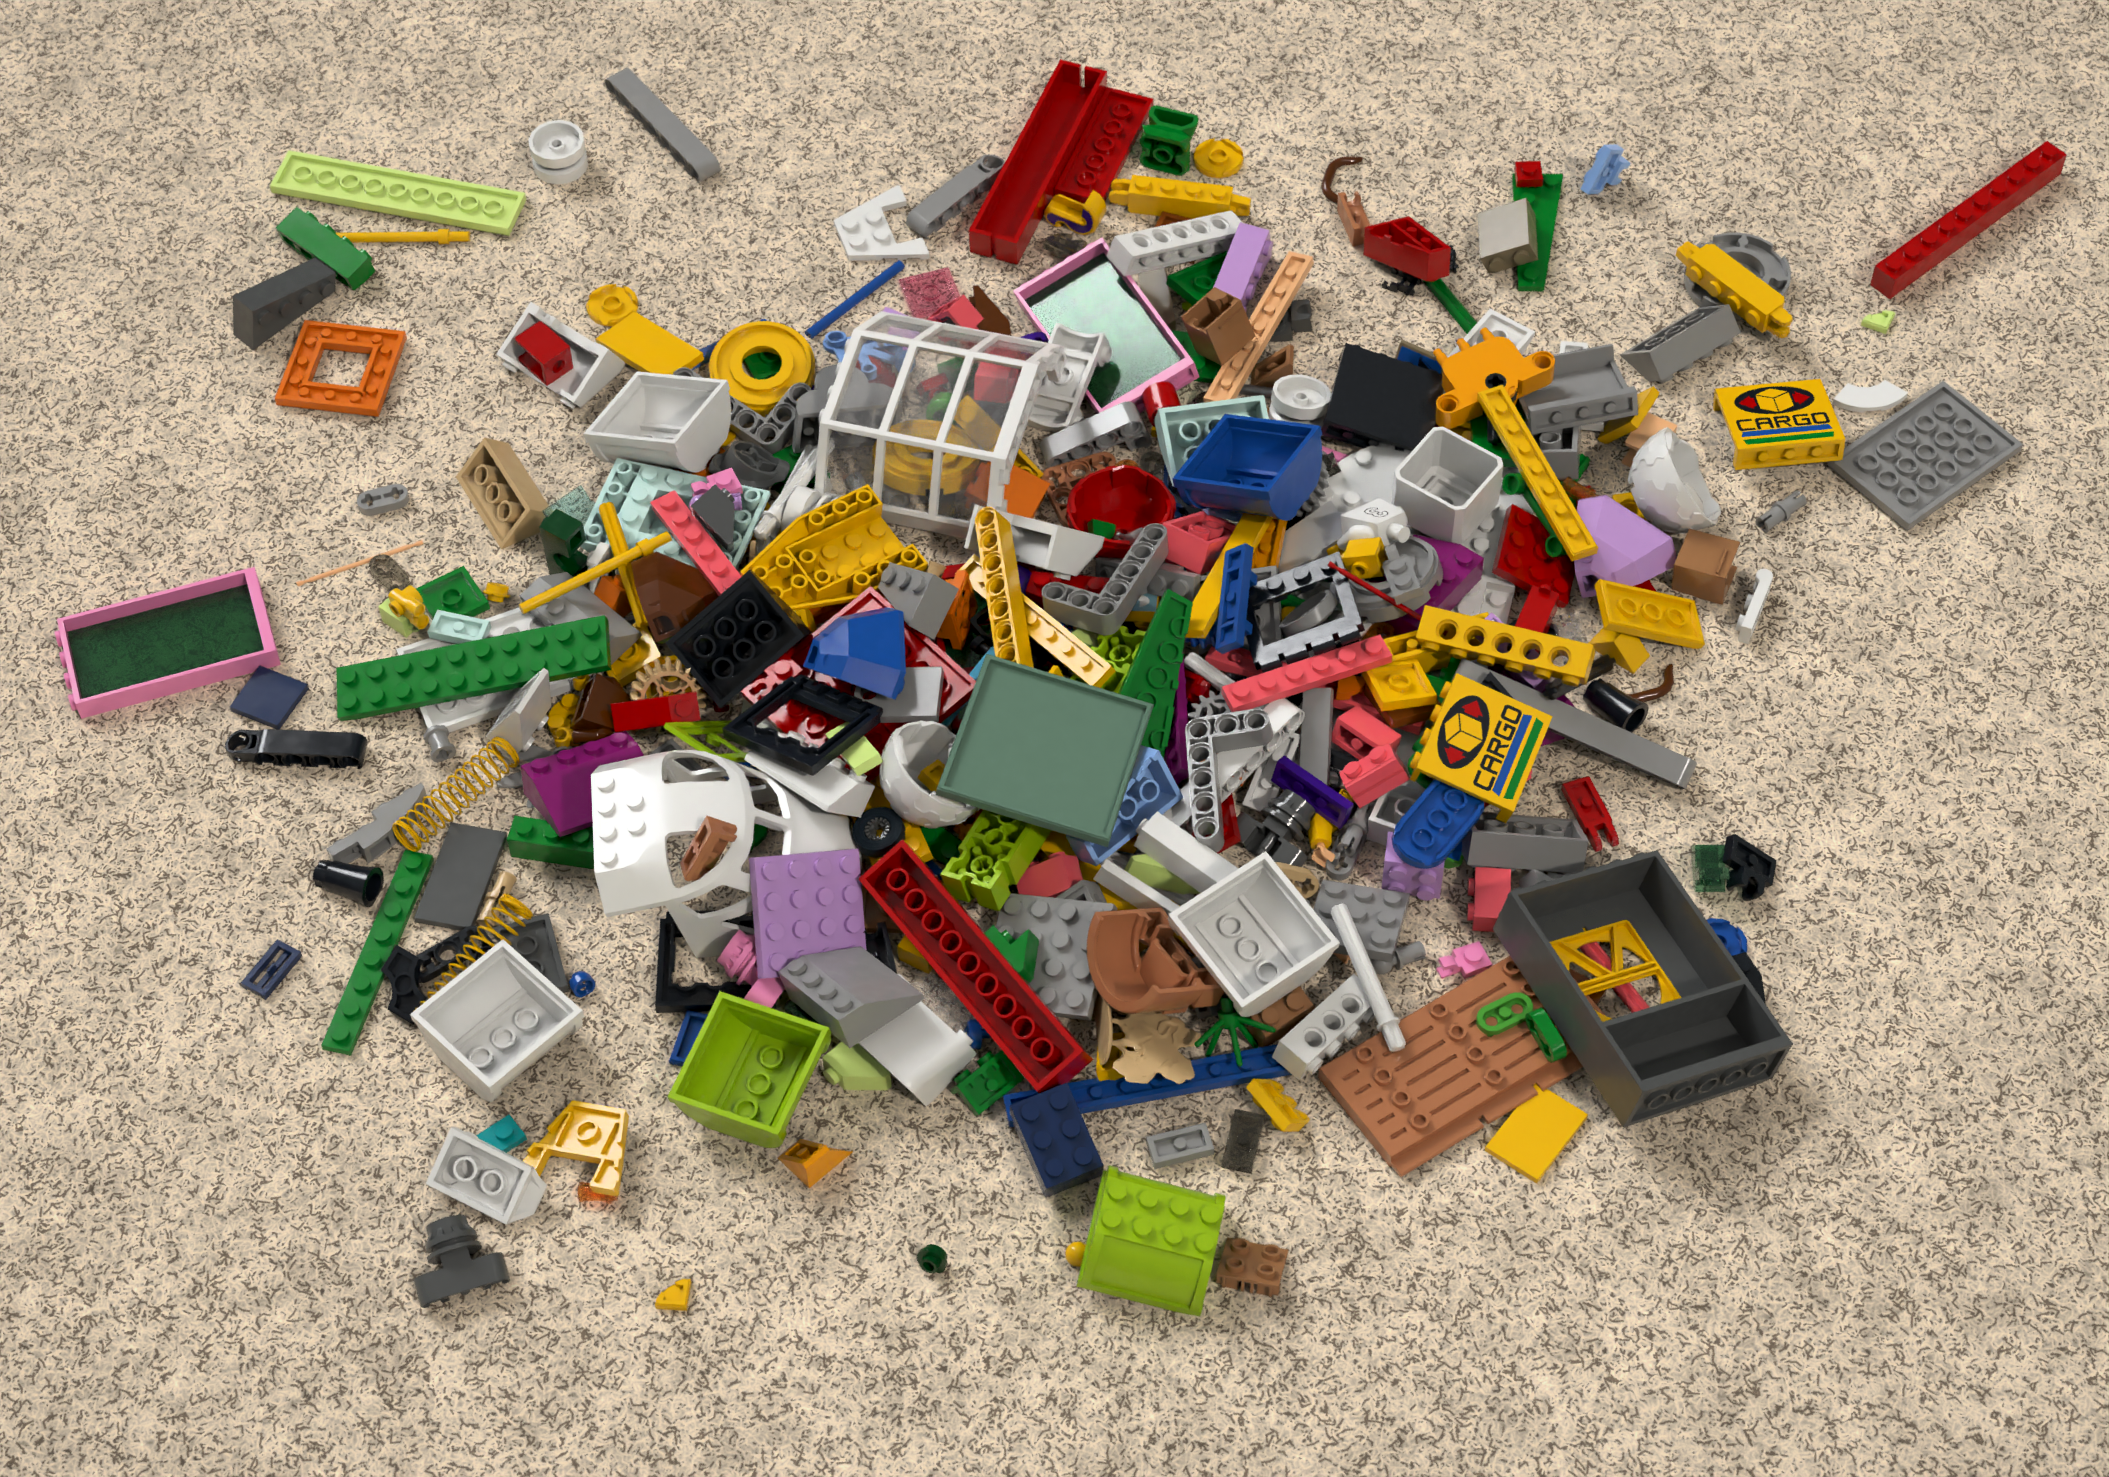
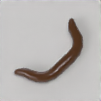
M1340 157L1334 159L1328 165L1321 185L1322 193L1328 200L1336 204L1338 202V195L1331 189L1336 170L1345 165L1360 163L1363 157Z
M1669 664L1666 667L1662 685L1628 695L1642 702L1665 696L1670 692L1674 684L1673 664Z

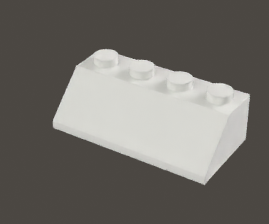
M789 731L788 734L778 732L780 737H792L800 740V744L803 747H820L812 743H805V737L797 732ZM753 750L746 754L744 759L822 810L830 813L861 818L875 788L873 784L866 781L867 776L865 774L857 776L852 769L845 768L846 762L839 758H835L814 776Z

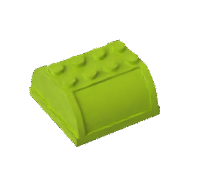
M720 991L667 1097L682 1112L709 1129L764 1148H778L785 1140L787 1135L786 1128L821 1055L827 1051L831 1043V1030L827 1026Z
M1109 1165L1107 1170H1103L1076 1286L1178 1313L1200 1316L1225 1207V1195L1220 1193L1211 1195L1118 1171V1167Z

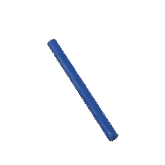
M900 260L895 262L805 331V335H810L809 338L811 339L905 269L904 264Z

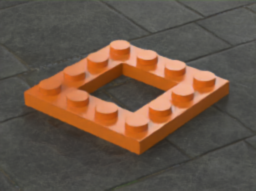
M304 320L275 396L276 405L379 417L407 340L406 332ZM324 349L370 354L359 387L312 382Z

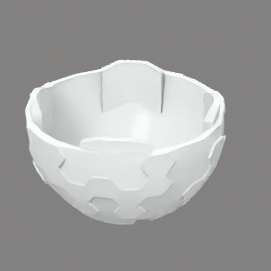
M1666 427L1658 431L1642 445L1632 460L1628 483H1634L1635 485L1631 489V493L1636 505L1647 520H1654L1650 524L1665 532L1685 534L1689 528L1700 530L1713 527L1718 522L1721 509L1720 505L1711 497L1703 475L1699 470L1698 455L1690 443L1682 439L1680 440L1670 428Z
M920 720L906 723L898 729L896 728L883 749L881 756L883 762L879 767L880 785L892 809L906 821L930 829L962 823L968 817L975 814L976 811L980 810V808L936 795V791L929 790L917 778L921 770L937 759L946 765L949 744L954 743L956 735L945 725L934 721L926 722Z

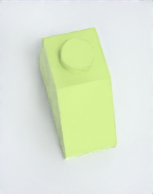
M840 1042L822 1057L823 1075L832 1085L838 1083L844 1090H888L892 1087L890 1072L858 1043L849 1048L843 1042Z

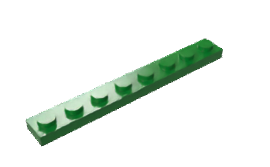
M410 850L404 851L321 1044L323 1050L352 1055L385 977L381 969L395 946L399 944L434 861L433 855Z

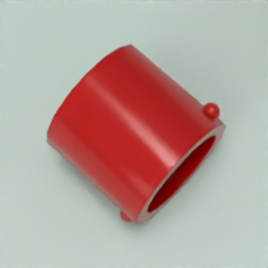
M1161 381L1153 383L1142 393V400L1149 421L1154 427V419L1159 408L1181 406L1177 391L1170 382Z

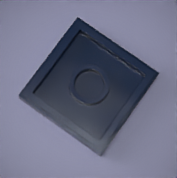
M259 666L230 705V710L274 729H280L306 694L309 687L307 683Z

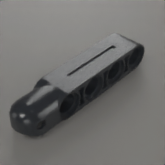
M280 729L238 730L227 739L225 749L228 756L234 761L253 762L258 765H262V763H273V766L301 764V767L328 765L329 768L346 769L347 766L361 769L368 740L361 734L351 732ZM240 745H246V747L241 750H234L236 747Z

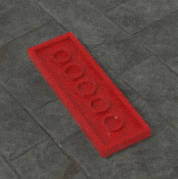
M1107 87L1054 188V196L1061 194L1085 204L1091 192L1095 190L1106 201L1112 188V181L1120 174L1142 130V125L1145 124L1149 116L1150 108L1154 106V99Z

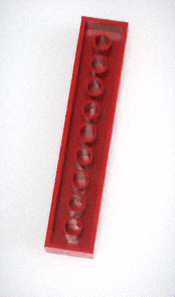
M903 839L858 878L1038 1093L1068 1083L1093 1061V1058L1004 957L915 850Z

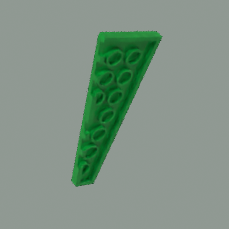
M1169 589L1164 592L1118 692V694L1154 704L1141 745L1159 750L1163 759L1165 748L1168 746L1174 713L1173 703L1175 692L1178 689L1180 664L1183 662L1184 641L1186 634H1188L1193 602Z

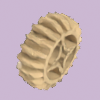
M667 656L665 664L660 665L659 659H654L655 667L652 668L649 664H645L644 670L646 674L638 671L636 678L639 681L631 683V688L636 690L630 693V699L632 700L645 699L646 691L653 682L657 690L653 697L664 696L662 688L665 692L669 691L671 693L673 691V694L685 693V689L690 686L692 691L697 693L699 709L706 707V703L701 699L707 697V692L702 689L703 687L690 673L691 668L687 669L685 666L682 668V662L678 658L675 664H671V659ZM663 676H676L679 678L669 682L663 679ZM662 726L655 727L657 732H660Z

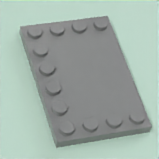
M1942 381L1844 448L1843 460L1829 461L1828 466L1908 531L2019 453L2023 444L1950 385Z

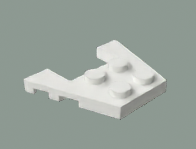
M900 185L887 190L834 220V226L849 261L882 260V258H897V260L930 258L923 238L897 244L885 218L884 211L907 206V201Z

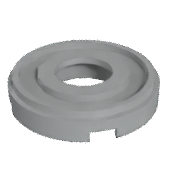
M1733 232L1714 235L1713 241L1706 243L1715 244L1783 295L1785 300L1791 280V269L1786 257L1782 256L1781 258L1773 251L1772 243L1751 234ZM1698 243L1696 246L1699 247V248H1701V247H1703L1704 245H1702L1701 243ZM1685 267V288L1698 306L1725 305L1717 298L1711 296L1696 282L1691 281L1685 275ZM1733 312V315L1736 320H1744L1738 314Z
M1409 536L1405 543L1397 541L1393 544L1396 545L1399 556L1405 553L1409 556L1424 594L1402 603L1414 611L1431 598L1429 591L1435 583L1437 586L1441 585L1443 568L1438 554L1432 545L1420 538ZM1370 578L1361 579L1394 599L1388 581L1371 583L1368 582ZM1349 579L1360 616L1367 617L1369 623L1389 621L1407 614ZM1331 582L1330 591L1338 600L1337 609L1341 610L1342 606L1335 584Z

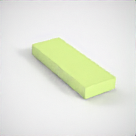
M845 722L827 732L828 740L847 726L849 722ZM865 736L840 754L857 776L864 774L883 762L878 751Z

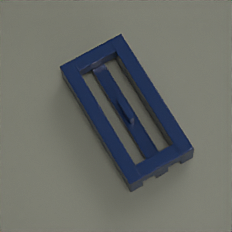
M277 939L241 982L242 988L248 989L253 994L259 995L266 1000L302 957L301 951ZM280 950L284 951L283 954L278 958V960L275 963H272L270 967L266 970L267 973L258 982V984L255 985L253 982L267 967V965L273 960V958L278 954V952Z

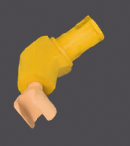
M1342 788L1339 794L1355 803L1348 791ZM1316 813L1310 820V828L1308 830L1310 846L1314 850L1311 858L1325 868L1326 861L1332 862L1335 858V854L1329 851L1328 848L1332 843V834L1338 827Z

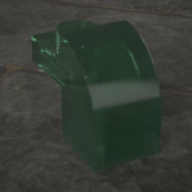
M1725 845L1691 846L1695 892H1725V880H1729V867H1725V863L1722 862Z

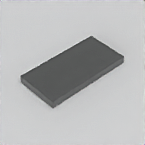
M451 822L415 914V922L460 931L466 927L474 926L505 845L507 833Z

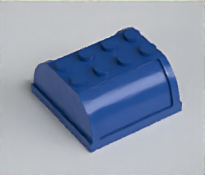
M1224 414L1172 478L1174 487L1178 489L1182 500L1193 508L1220 509L1237 513L1269 516L1277 520H1291L1297 515V511L1303 503L1310 498V494L1318 484L1322 465L1321 427L1319 425Z

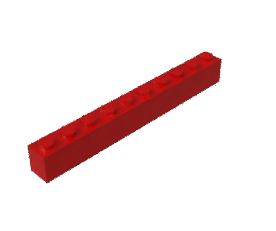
M2046 141L1876 264L1870 285L1888 299L1893 298L2061 175L2067 154Z

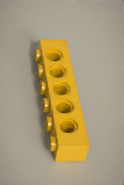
M1427 605L1424 607L1416 634L1418 644L1425 651L1438 653V650L1449 652L1451 657L1457 659H1466L1467 656L1477 659L1478 663L1486 666H1494V663L1504 665L1506 670L1515 673H1522V670L1533 672V676L1544 680H1550V677L1562 679L1561 682L1563 684L1577 687L1579 684L1587 685L1596 653L1594 645ZM1448 629L1455 630L1456 635L1452 639L1446 640L1442 638L1444 631ZM1475 636H1482L1484 638L1483 643L1479 646H1471L1469 642ZM1502 643L1512 644L1511 650L1506 653L1497 651L1498 646ZM1531 649L1540 651L1539 657L1534 660L1525 658V655ZM1558 656H1565L1569 659L1567 664L1561 667L1555 666L1553 662Z

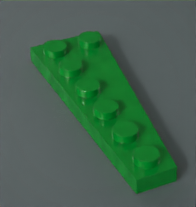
M1512 173L1513 202L1527 198L1535 213L1538 260L1517 266L1518 291L1544 292L1563 174H1542V187H1516L1515 173Z

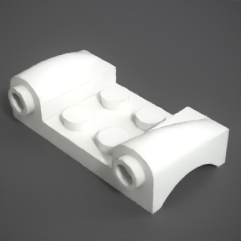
M1057 322L1048 343L1062 345L1067 360L1059 382L1050 381L1047 373L1042 379L1027 426L1053 433L1085 420L1079 408L1096 366L1103 367L1105 362L1108 363L1112 356V348L1104 333H1081Z

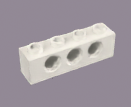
M1355 974L1350 976L1279 1040L1272 1058L1299 1081L1308 1072L1313 1075L1322 1065V1059L1326 1056L1333 1057L1342 1046L1341 1042L1345 1038L1350 1041L1359 1031V1025L1363 1022L1368 1024L1375 1017L1359 978Z

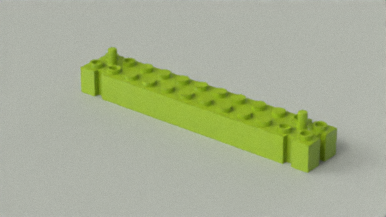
M1121 626L1112 635L1099 634L1097 637L1099 647L1091 646L1090 649L1108 662L1116 671L1102 685V689L1115 693L1119 692L1144 638L1145 631L1136 630L1134 634H1130L1127 627ZM1074 673L1070 678L1072 680L1085 683L1080 678H1078ZM983 809L958 847L960 857H952L940 874L945 887L956 899L970 902V900L976 898L979 906L1000 911L1011 894L1008 886L1012 884L1017 885L1052 830Z

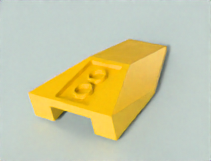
M867 484L797 517L740 571V575L743 576L751 569L792 610L851 602L870 586L879 594H883L878 586L881 582L882 573L890 562L924 572L927 570L928 563L914 544L906 547L902 545L881 517L883 503Z

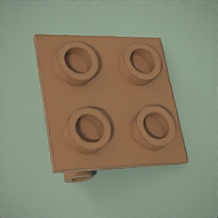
M1227 1237L1216 1273V1283L1222 1284V1288L1227 1287L1238 1290L1239 1281H1241V1292H1244L1246 1282L1251 1283V1294H1253L1255 1284H1257V1294L1266 1295L1271 1298L1272 1295L1279 1296L1280 1281L1289 1250L1279 1248L1273 1244L1262 1245L1249 1242L1243 1238L1233 1239Z

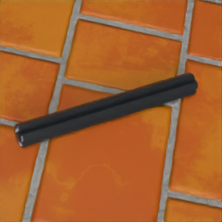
M1605 654L1593 660L1587 683L1613 670V664L1616 663L1615 658H1610L1608 654ZM1556 679L1545 685L1546 690L1543 691L1544 697L1548 696L1550 700H1555L1583 684L1574 687L1563 684L1561 682L1562 679Z

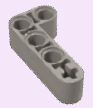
M1128 401L1117 404L1044 438L1039 446L1047 468L1100 453L1124 441L1132 452L1136 448H1148L1152 441L1136 405Z

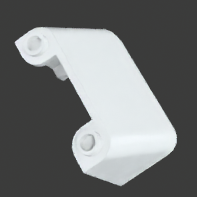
M532 302L529 303L496 354L504 360L502 364L504 367L514 373L520 370L562 396L560 401L573 410L576 406L579 408L583 407L613 380L626 365L622 359L608 348L589 340L560 322L554 316L545 313L541 307ZM539 321L546 324L570 346L573 362L572 370L548 386L542 383L519 362L518 357L526 351L515 342L516 336Z
M899 973L897 974V975H899L901 978H903L905 981H907V980H906L904 977H902ZM921 1001L858 1043L925 1106L935 1100L977 1054L970 1047L973 1043L970 1037L961 1029L955 1033Z

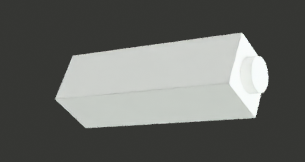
M1158 811L1150 820L1144 818L1135 831L1139 834L1134 844L1136 848L1200 893L1239 869L1212 849L1200 843L1195 837Z

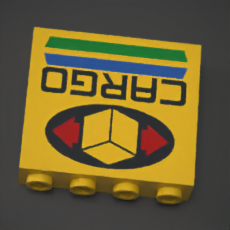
M1821 379L1715 388L1713 410L1722 411L1735 446L1733 465L1735 470L1843 460L1846 439Z
M1456 673L1452 682L1446 681L1440 692L1439 697L1444 698L1441 706L1435 705L1429 720L1434 722L1432 728L1426 727L1419 742L1424 747L1421 753L1415 752L1409 765L1410 768L1414 769L1410 780L1415 782L1421 772L1498 807L1499 811L1495 819L1507 823L1516 808L1553 716Z

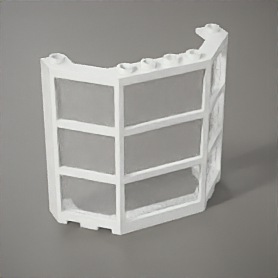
M883 311L856 327L851 338L847 339L845 343V355L842 362H839L837 365L834 385H831L828 389L826 407L819 414V437L814 489L820 492L821 497L825 494H830L835 498L842 497L868 484L883 503L881 517L885 522L966 539L974 505L990 506L995 510L1007 512L1008 500L1004 499V484L1008 485L1010 483V473L1042 379L1047 373L1050 381H1060L1067 360L1063 346Z

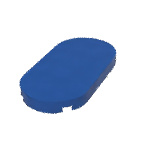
M1435 779L1397 823L1392 835V845L1396 854L1402 861L1416 868L1428 869L1442 864L1480 819L1484 810V802Z

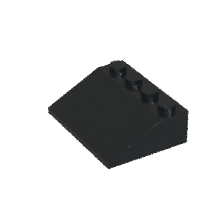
M750 569L671 637L666 644L687 669L691 668L690 673L721 709L741 694V690L764 673L767 667L785 653L790 652L812 632L799 616Z

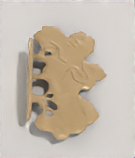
M1099 992L1097 993L1094 1014L1098 1055L1101 1066L1108 1062L1111 1047L1116 1046L1122 1051V1056L1113 1062L1112 1068L1119 1074L1124 1075L1127 1082L1147 1084L1156 1073H1161L1163 1077L1177 1084L1194 1078L1195 1073L1191 1061L1185 1058L1178 1049L1180 1047H1194L1195 1042L1202 1035L1193 1029L1186 1028L1185 1023L1178 1017L1167 1016L1160 1011L1127 1014L1123 1019L1112 1018L1111 1006L1101 997ZM1113 1024H1118L1121 1027V1030L1125 1033V1038L1112 1040ZM1125 1046L1133 1047L1135 1050L1128 1051Z

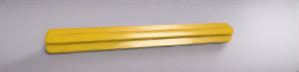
M612 502L602 503L599 506V513L615 557L629 549L614 504ZM632 561L618 567L637 626L639 628L648 627L649 625L635 588L631 567Z

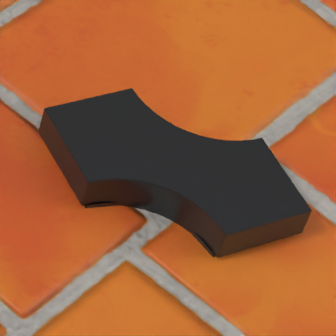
M396 945L381 969L389 978L392 986V998L388 1010L414 1025L415 1023L412 1021L410 1014L415 1008L420 1007V1001H427L429 999L425 996L419 984V971L423 960Z

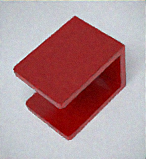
M542 321L537 322L515 337V342L526 351L518 357L519 362L546 386L573 369L570 346Z

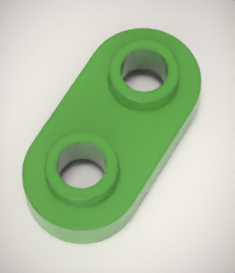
M1519 992L1502 997L1479 1010L1476 1019L1477 1027L1489 1037L1500 1034L1526 1021V1013L1533 1011L1532 1000L1527 995ZM1515 1004L1521 1005L1523 1012L1516 1014L1511 1010V1007ZM1494 1017L1498 1023L1495 1026H1490L1486 1024V1019Z

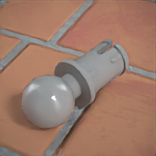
M1416 941L1410 945L1396 948L1392 962L1370 959L1375 972L1379 975H1384L1391 971L1393 965H1395L1397 970H1400L1404 965L1424 960L1426 952L1421 941Z

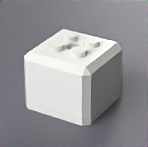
M1443 426L1433 427L1394 471L1391 504L1402 507L1408 519L1407 524L1433 539L1463 545L1499 502L1503 472L1502 458Z

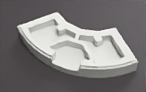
M1886 380L1871 387H1857L1847 383L1833 399L1832 404L1845 410L1865 413V411H1884L1900 404L1907 398L1908 392Z

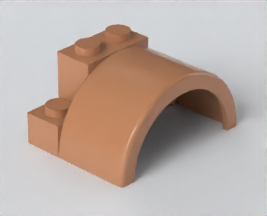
M1162 907L1094 913L1087 937L1089 971L1097 991L1114 1009L1127 1014L1160 1011L1162 1014L1186 1012L1189 1005H1192L1194 1008L1217 1006L1224 990L1206 968H1198L1175 940L1173 937L1175 932L1170 927L1168 915ZM1139 941L1143 945L1149 946L1147 952L1142 957L1139 954Z

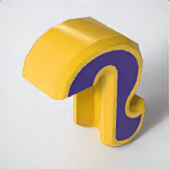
M1095 190L1091 192L1085 204L1057 194L1053 196L1045 209L1044 216L1055 227H1061L1064 223L1071 231L1077 234L1089 235L1096 231L1106 213V203L1103 197Z

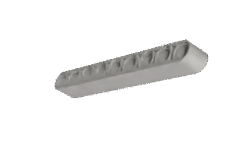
M1461 659L1454 677L1458 673L1481 684L1488 673L1491 672L1515 700L1553 716L1547 730L1659 780L1675 783L1681 789L1686 790L1697 765L1696 761L1557 699L1550 700L1548 696L1544 697L1543 693L1474 662Z

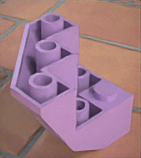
M1607 495L1580 499L1578 501L1577 512L1598 546L1597 554L1574 561L1575 574L1582 598L1597 596L1595 583L1599 579L1635 586L1674 567L1677 555L1672 537Z

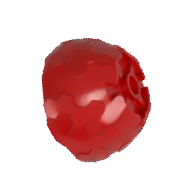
M1130 465L1108 466L1087 475L1083 479L1081 478L1070 491L1066 509L1069 528L1088 533L1087 523L1091 519L1116 524L1114 536H1116L1117 532L1128 534L1149 524H1163V522L1173 520L1176 502L1174 496L1162 480L1141 468ZM1114 536L1111 539L1104 538L1101 550L1093 559L1096 560L1098 557L1124 558L1131 548L1130 541L1115 540Z

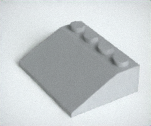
M861 946L803 955L778 971L789 999L818 1023L829 1027L831 1033L849 1048L925 999L921 992Z

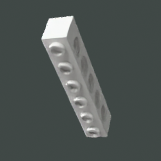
M1231 210L1114 236L1107 258L1124 276H1129L1216 256L1229 250L1239 223L1243 222Z

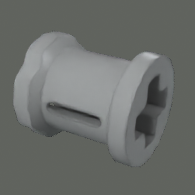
M444 725L432 726L423 735L425 742L431 747V758L437 763L453 758L456 755L455 746L449 742V731Z

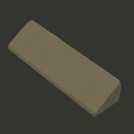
M1166 268L1138 273L1141 291L1169 329L1176 331V320L1170 288L1166 285ZM1146 316L1148 327L1155 328Z

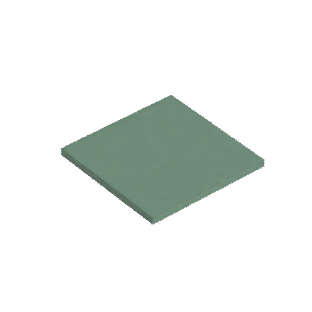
M986 654L939 781L936 795L1108 847L1154 704Z

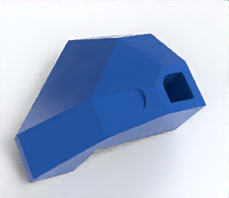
M886 607L838 617L813 639L803 667L896 700L897 695L904 688V676L906 674L904 612Z

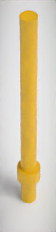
M438 229V232L336 233L341 238L343 236L347 237L352 243L438 242L439 244H450V242H470L471 239L470 231H450V229Z
M666 531L649 540L645 538L637 542L635 547L518 604L523 614H526L640 556L645 557L654 553V549L671 542V536Z

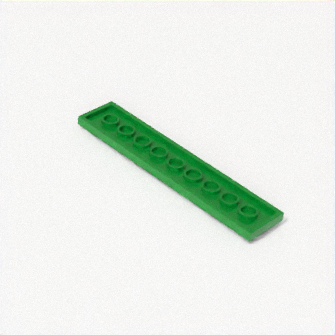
M605 615L337 667V718L340 721L357 720L522 688L543 668L549 671V682L611 670L609 621Z

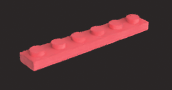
M675 490L650 502L652 510L718 596L742 577L701 523L691 514L690 509Z
M1377 635L1222 686L1221 694L1231 712L1249 710L1392 663V654L1381 635Z

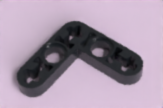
M478 926L466 927L416 955L423 960L422 966L427 969L424 973L419 971V983L429 982L441 975V973L450 970V963L459 965L456 955L450 960H443L440 958V955L446 950H453L456 954L466 955L463 945L474 946L469 941V937L471 935L480 936L477 931ZM479 928L480 931H481V933H482L491 943H493V941L490 939V937H489L488 934L485 932V930ZM479 940L482 947L480 949L485 953L492 948L489 944ZM465 947L475 960L483 956L478 951ZM458 956L461 962L468 960L466 958ZM432 957H435L438 966H435L434 962H432Z

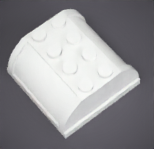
M637 371L584 432L586 443H589L593 453L606 463H615L616 459L620 458L657 467L681 469L687 472H700L707 467V463L713 455L720 451V447L726 441L729 433L731 401L728 380Z
M1266 851L1168 914V921L1176 935L1183 938L1232 1000L1235 1010L1242 1017H1249L1260 1013L1308 981L1328 961L1340 944Z
M502 939L413 1011L410 1016L439 1059L482 1099L492 1102L501 1095L503 1088L568 1034L576 1033L583 1025L582 1018L584 1014L582 1009Z

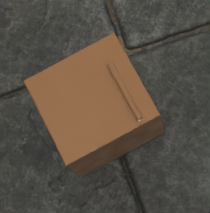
M1216 287L1210 290L1181 316L1196 353L1221 366L1255 337L1241 300Z
M1689 528L1674 563L1672 590L1723 605L1737 570V566H1733L1732 563L1740 542Z

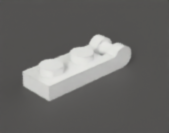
M1768 569L1757 571L1753 586L1754 595L1748 594L1744 605V610L1747 611L1746 615L1740 614L1735 630L1740 631L1738 637L1740 642L1749 644L1768 597L1773 579V574Z

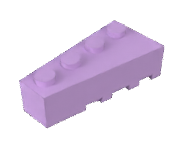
M1240 222L1214 284V287L1240 299L1245 312L1247 311L1246 306L1249 300H1252L1255 288L1272 256L1273 241H1270L1269 230Z

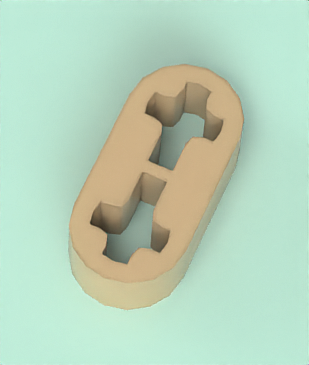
M1275 862L1303 898H1309L1316 894L1319 882L1311 870ZM1307 878L1310 883L1309 885L1304 884V886L1301 888L1300 885L1295 881L1305 882Z

